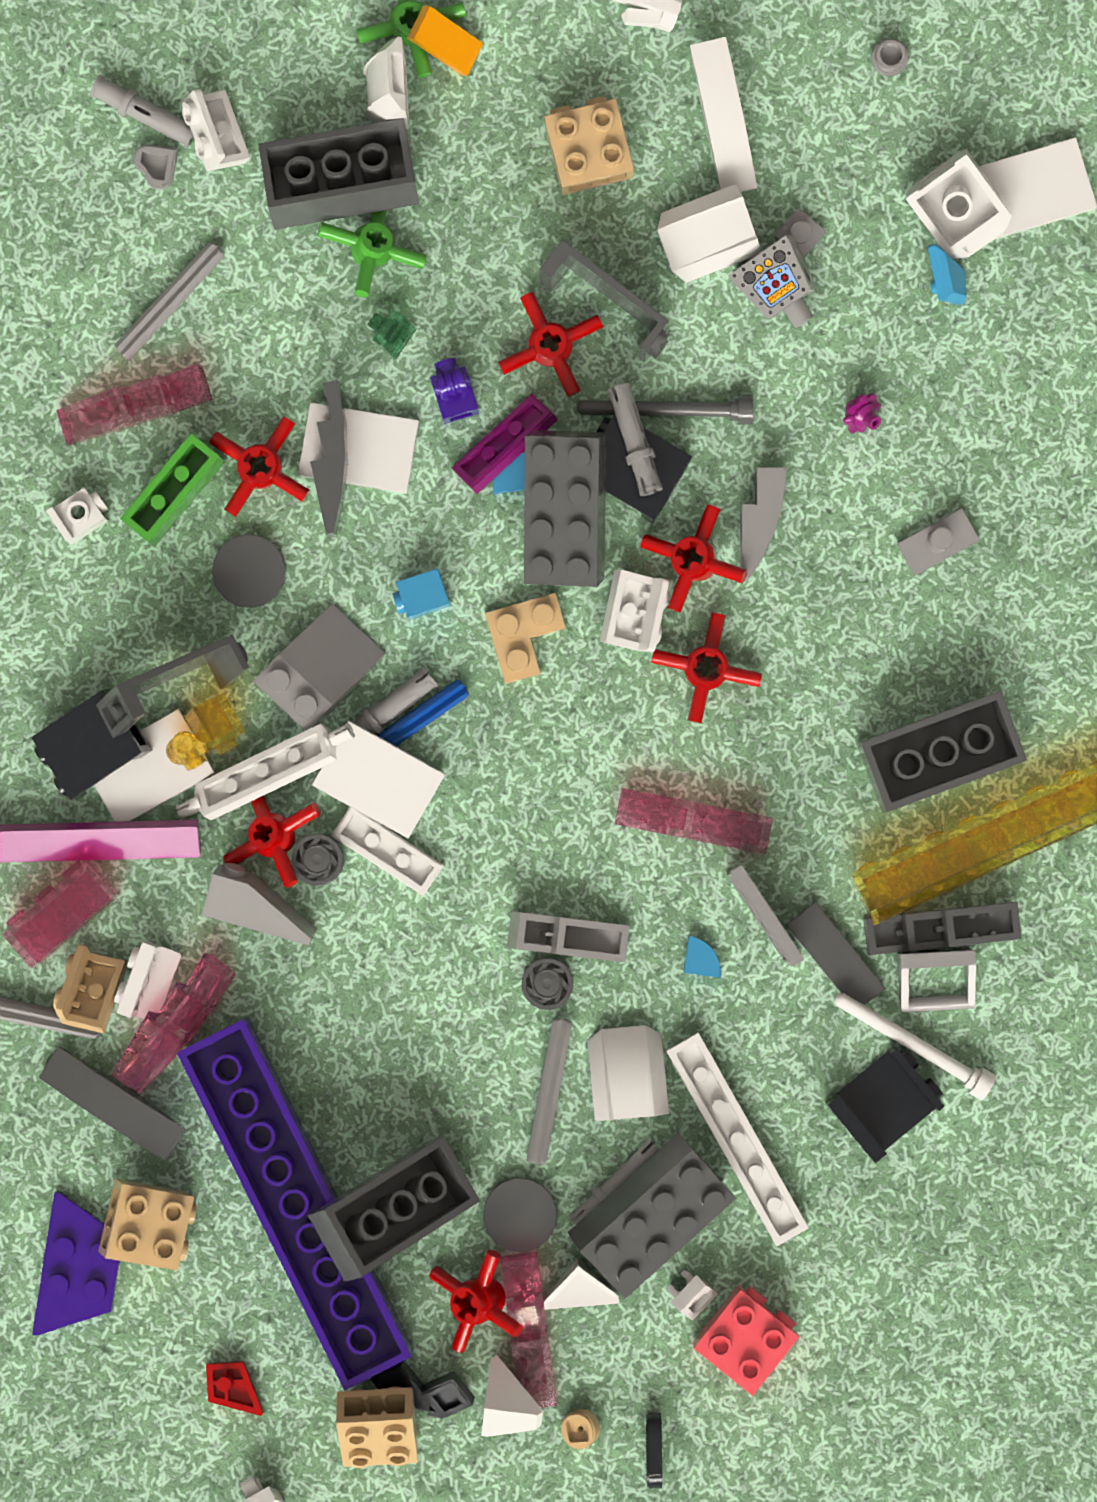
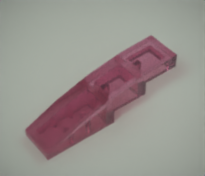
M195 364L166 376L157 375L128 387L119 386L56 411L66 445H73L181 412L209 402L213 398L203 365Z
M204 953L187 983H175L158 1013L148 1011L111 1075L135 1093L140 1094L177 1056V1052L181 1051L192 1039L215 1008L236 973L214 955Z
M536 1251L501 1256L507 1314L523 1325V1330L519 1336L514 1338L511 1335L516 1378L541 1408L558 1406L538 1253Z

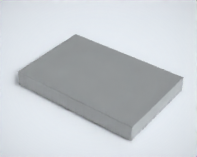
M742 864L736 865L727 871L728 874L726 875L784 962L790 966H795L804 960V957Z

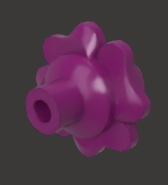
M870 393L867 396L861 394L847 403L843 422L848 425L850 433L853 434L857 431L862 433L867 427L871 430L879 427L881 418L877 415V412L880 410L881 404L877 402L876 395L874 393Z

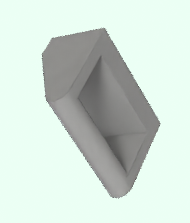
M975 950L897 953L901 1013L975 1009ZM964 966L966 994L909 997V969Z

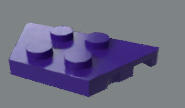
M57 1191L54 1192L32 1335L36 1336L111 1312L113 1310L120 1261L104 1258L98 1252L104 1223L98 1220L92 1213L84 1210L67 1198L64 1193Z

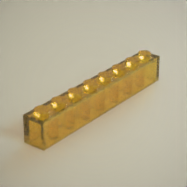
M1097 760L1083 770L1068 771L1058 781L1050 785L1033 787L1025 796L1017 800L1000 802L993 807L992 811L982 816L965 818L957 827L949 831L932 833L924 842L916 846L899 848L892 853L891 857L881 862H869L861 866L856 873L852 874L858 896L873 925L1096 825Z

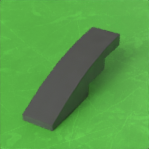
M338 380L323 383L331 419L317 422L324 459L310 462L324 527L329 538L337 536L345 499L348 465L347 424L341 386Z
M1018 902L863 918L867 955L1022 939Z
M57 1047L39 1076L41 1080L163 1160H168L186 1131L185 1127L130 1089H126L108 1075L91 1067L63 1047Z

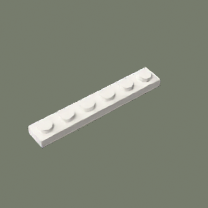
M697 1032L667 1049L666 1051L775 1245L779 1246L809 1229L700 1034Z

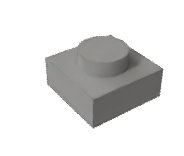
M798 208L775 234L774 238L778 241L785 235L792 234L803 258H805L825 235L826 230Z

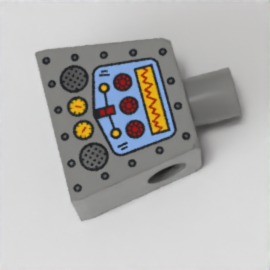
M792 234L785 235L728 275L732 282L768 319L775 318L782 312H785L795 329H797L814 317L803 298L816 290V286Z

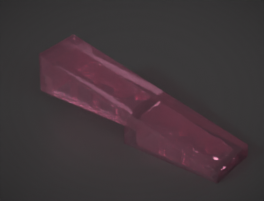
M625 788L621 789L615 825L759 854L767 853L773 818Z

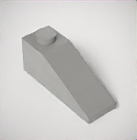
M235 863L219 864L213 872L202 913L203 916L310 945L315 936L316 928L258 876L246 872L245 867Z

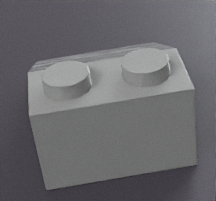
M331 604L281 651L253 682L306 731L321 724L386 653L339 609Z

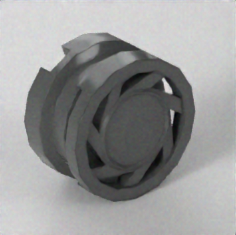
M322 834L308 835L299 840L293 848L291 863L296 876L303 882L314 886L326 885L334 881L342 872L345 862L344 852L339 843L330 836Z
M541 958L533 961L526 968L522 977V991L525 998L531 1005L542 1010H552L562 1006L569 999L573 990V978L569 968L555 958Z

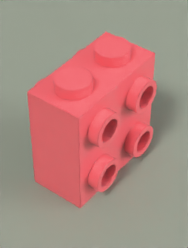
M738 1285L692 1344L697 1352L753 1396L799 1339V1335L793 1329L797 1323L780 1309L776 1314L764 1305L768 1300L752 1286L745 1290Z

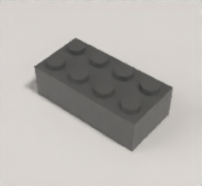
M404 118L258 144L267 204L274 230L419 204Z
M533 430L525 435L524 584L598 587L604 580L607 432Z
M1002 691L857 744L882 813L895 810L1027 761Z
M678 1132L567 1233L585 1258L626 1299L737 1198L723 1180Z
M442 1136L425 1142L309 1214L308 1217L346 1282L368 1274L471 1208L480 1200L448 1142Z

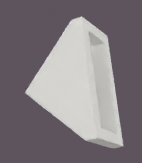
M580 1258L573 1262L544 1297L545 1310L619 1303L618 1291Z
M497 1355L494 1356L490 1362L481 1436L489 1437L536 1430L542 1424L543 1410Z

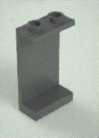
M562 239L540 267V283L552 291L566 272L571 269L651 330L650 334L640 345L639 359L645 362L650 355L656 359L668 343L667 339L670 335L667 333L669 320Z
M233 634L117 684L96 706L112 738L126 733L146 714L137 696L138 694L206 664L209 665L220 689H223L249 668L246 651L240 643L236 642Z

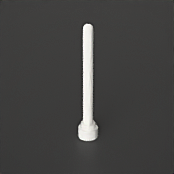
M839 993L836 995L834 1001L839 1008L964 1082L963 1086L968 1088L967 1092L972 1096L983 1100L991 1090L996 1079V1075L983 1067L980 1069L973 1067L971 1069L847 994Z

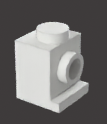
M85 487L57 506L46 510L65 541L71 545L108 522L103 513L108 510L107 505L97 491L90 494ZM79 506L84 507L85 515L81 519H75L73 517L74 509Z

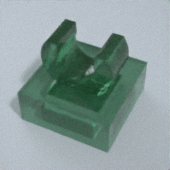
M395 310L391 311L387 319L374 313L367 324L376 333L372 340L394 359H397L416 331V328L406 317Z

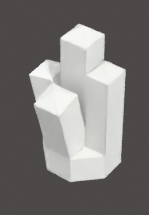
M613 0L629 6L621 15L625 25L658 28L669 33L675 25L682 5V0Z

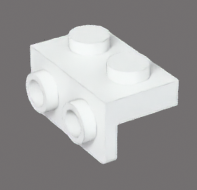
M201 89L193 90L182 103V114L185 123L192 130L195 139V151L198 158L203 161L206 172L246 163L250 156L226 90L203 94Z
M615 569L599 642L636 651L654 652L662 635L660 624L663 610L669 602V580Z
M149 941L142 942L140 948L135 946L127 964V967L132 969L128 982H121L114 1002L119 1004L116 1013L129 1018L137 1016L153 1023L158 1022L182 954Z

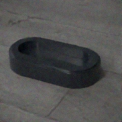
M648 1413L646 1415V1477L649 1489L662 1488L661 1413Z

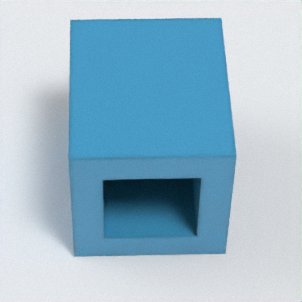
M438 568L396 582L398 592L392 593L398 613L406 612L409 620L451 606Z

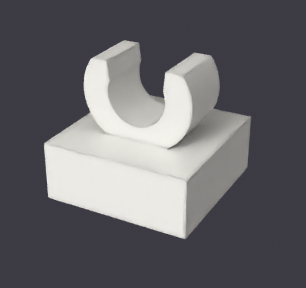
M683 1270L681 1275L687 1280V1285L684 1289L678 1291L671 1284L667 1288L669 1293L675 1297L671 1303L682 1314L693 1321L718 1293L699 1276L696 1275L694 1277L688 1271Z
M254 1476L240 1483L247 1497L242 1502H284L278 1489L270 1486L264 1488L259 1479H255Z

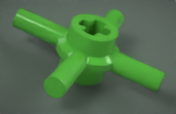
M398 0L399 4L391 12L389 21L356 29L360 44L392 35L395 38L402 37L403 44L410 45L418 78H425L432 74L426 51L407 39L412 28H408L406 18L414 16L416 21L424 5L423 3L413 0ZM463 2L435 9L449 20L466 17Z
M387 210L371 213L370 223L360 226L355 232L321 222L318 229V237L350 246L352 257L360 266L354 292L359 297L365 298L369 296L375 267L386 264L390 259L423 269L427 255L394 245L392 233L384 225Z

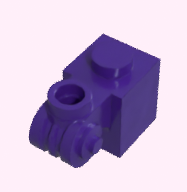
M448 358L435 363L436 375L430 377L444 424L479 414L466 367L460 368L455 358Z

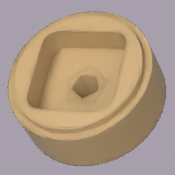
M577 1409L563 1419L561 1433L569 1446L575 1449H584L597 1441L600 1435V1424L592 1412L586 1409Z

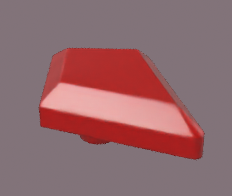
M244 1361L206 1364L208 1402L258 1416L263 1415L264 1410Z

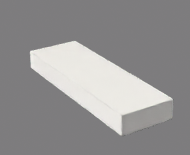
M349 807L331 835L423 896H425L444 866L376 820L352 807Z

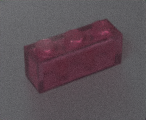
M79 860L63 872L62 876L65 880L55 889L52 885L46 887L34 898L37 904L26 913L22 909L6 922L9 929L2 934L3 937L30 968L38 967L120 895L92 861H86L83 864Z

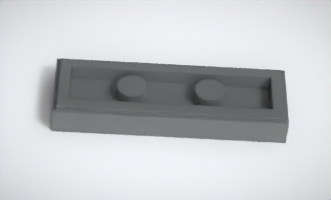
M816 902L812 903L786 924L840 993H845L866 1005L885 989Z

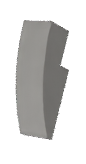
M757 467L755 471V504L741 505L740 567L747 570L745 581L749 580L761 562L773 538L785 494L787 470L785 467Z
M511 911L507 947L558 955L625 962L630 925Z

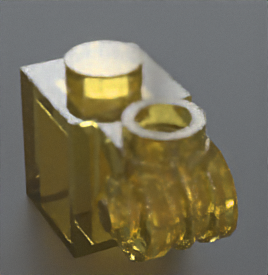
M225 693L192 708L184 716L192 734L186 731L178 732L168 742L166 754L171 762L176 765H183L187 771H191L207 762L206 755L217 751L220 756L238 746L236 740L245 732V729Z

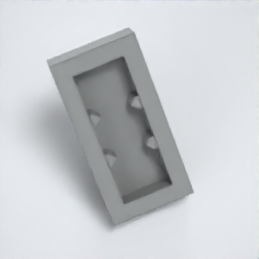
M961 508L896 545L915 577L975 544L980 539Z

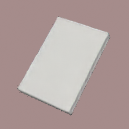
M1076 137L979 166L1012 215L1006 231L995 239L1089 212L1097 208Z
M310 402L298 476L314 478L310 462L324 459L317 422L331 419L328 405ZM344 408L347 424L348 452L346 484L407 494L419 420Z
M180 709L141 730L153 751L142 758L131 760L94 785L115 822L133 821L195 786L196 783L216 774Z
M348 719L346 723L351 725L354 731L352 733L355 734V737L336 745L337 760L318 770L311 783L312 786L409 838L445 774Z

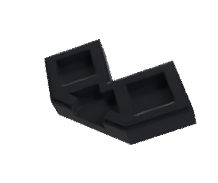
M405 1360L371 1377V1381L377 1389L412 1387L415 1408L429 1411L428 1415L442 1419L473 1406L475 1396L455 1371L423 1384Z

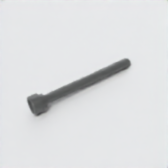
M738 395V399H731V402L635 401L640 416L730 417V421H738V425L753 424V395ZM581 400L577 404V411L582 415L615 414L611 400Z

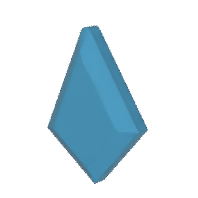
M937 244L928 245L934 280L931 281L930 285L933 294L938 295L939 301L954 305L964 304L966 299L965 270Z

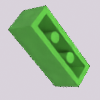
M191 433L120 519L155 547L225 462L218 454Z

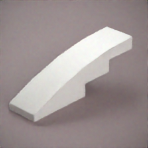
M726 37L692 44L689 50L698 84V95L719 188L721 190L737 184L740 192L757 189L743 111Z

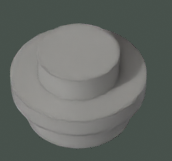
M885 39L879 42L873 49L871 56L872 65L881 75H898L905 69L908 63V51L900 41Z

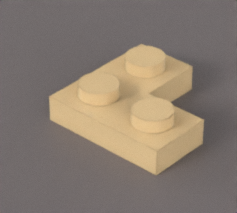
M556 593L485 613L505 684L541 674L531 639L566 629Z

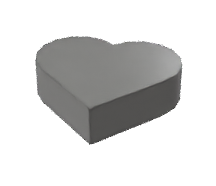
M142 145L135 151L133 162L136 168L145 174L147 183L153 189L164 190L173 182L178 150L176 148L155 145Z

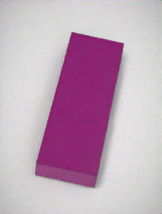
M531 394L451 468L473 492L478 494L525 451V435L533 430H548L557 421V418L540 400Z

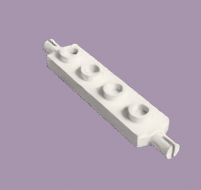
M349 723L331 732L323 724L316 725L196 783L194 798L176 806V809L179 810L177 813L181 819H186L200 811L209 820L226 814L336 761V745L354 738L355 734L352 733L354 731Z

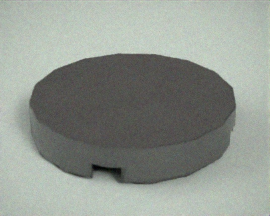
M245 534L230 539L220 547L213 561L212 575L215 587L224 599L238 607L255 608L265 605L279 594L285 583L286 566L282 554L272 542L262 536Z
M515 1177L501 1182L491 1191L484 1204L483 1221L488 1235L497 1245L508 1251L524 1253L539 1248L550 1238L556 1226L557 1209L553 1196L543 1185L530 1178Z

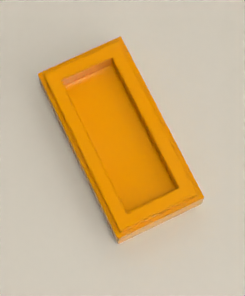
M423 5L407 38L463 76H468L483 46L481 41L431 6Z

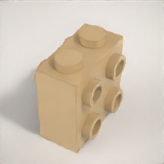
M597 97L588 100L585 103L586 106L572 109L571 106H561L552 109L550 115L544 116V125L562 196L633 178L634 167L616 98L607 100V97Z
M115 1178L98 1252L107 1259L178 1271L180 1261L186 1259L189 1242L188 1239H185L188 1224H193L196 1216L197 1204L193 1202L194 1196L187 1191Z
M389 1387L387 1389L374 1390L352 1389L350 1391L337 1392L336 1425L343 1467L365 1468L371 1465L390 1464L402 1466L407 1463H418V1430L412 1387Z

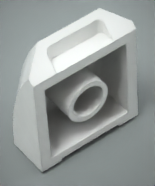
M396 37L384 44L364 66L363 74L367 79L368 100L365 117L372 123L404 118L405 127L409 129L406 55L402 37Z
M967 149L954 154L928 175L917 181L906 192L907 202L941 248L952 259L973 255L1005 232L1012 217L996 190Z
M737 184L661 213L657 228L672 272L685 282L752 259L761 253L758 238Z
M646 1025L601 1029L588 1040L595 1121L669 1114L660 1033Z

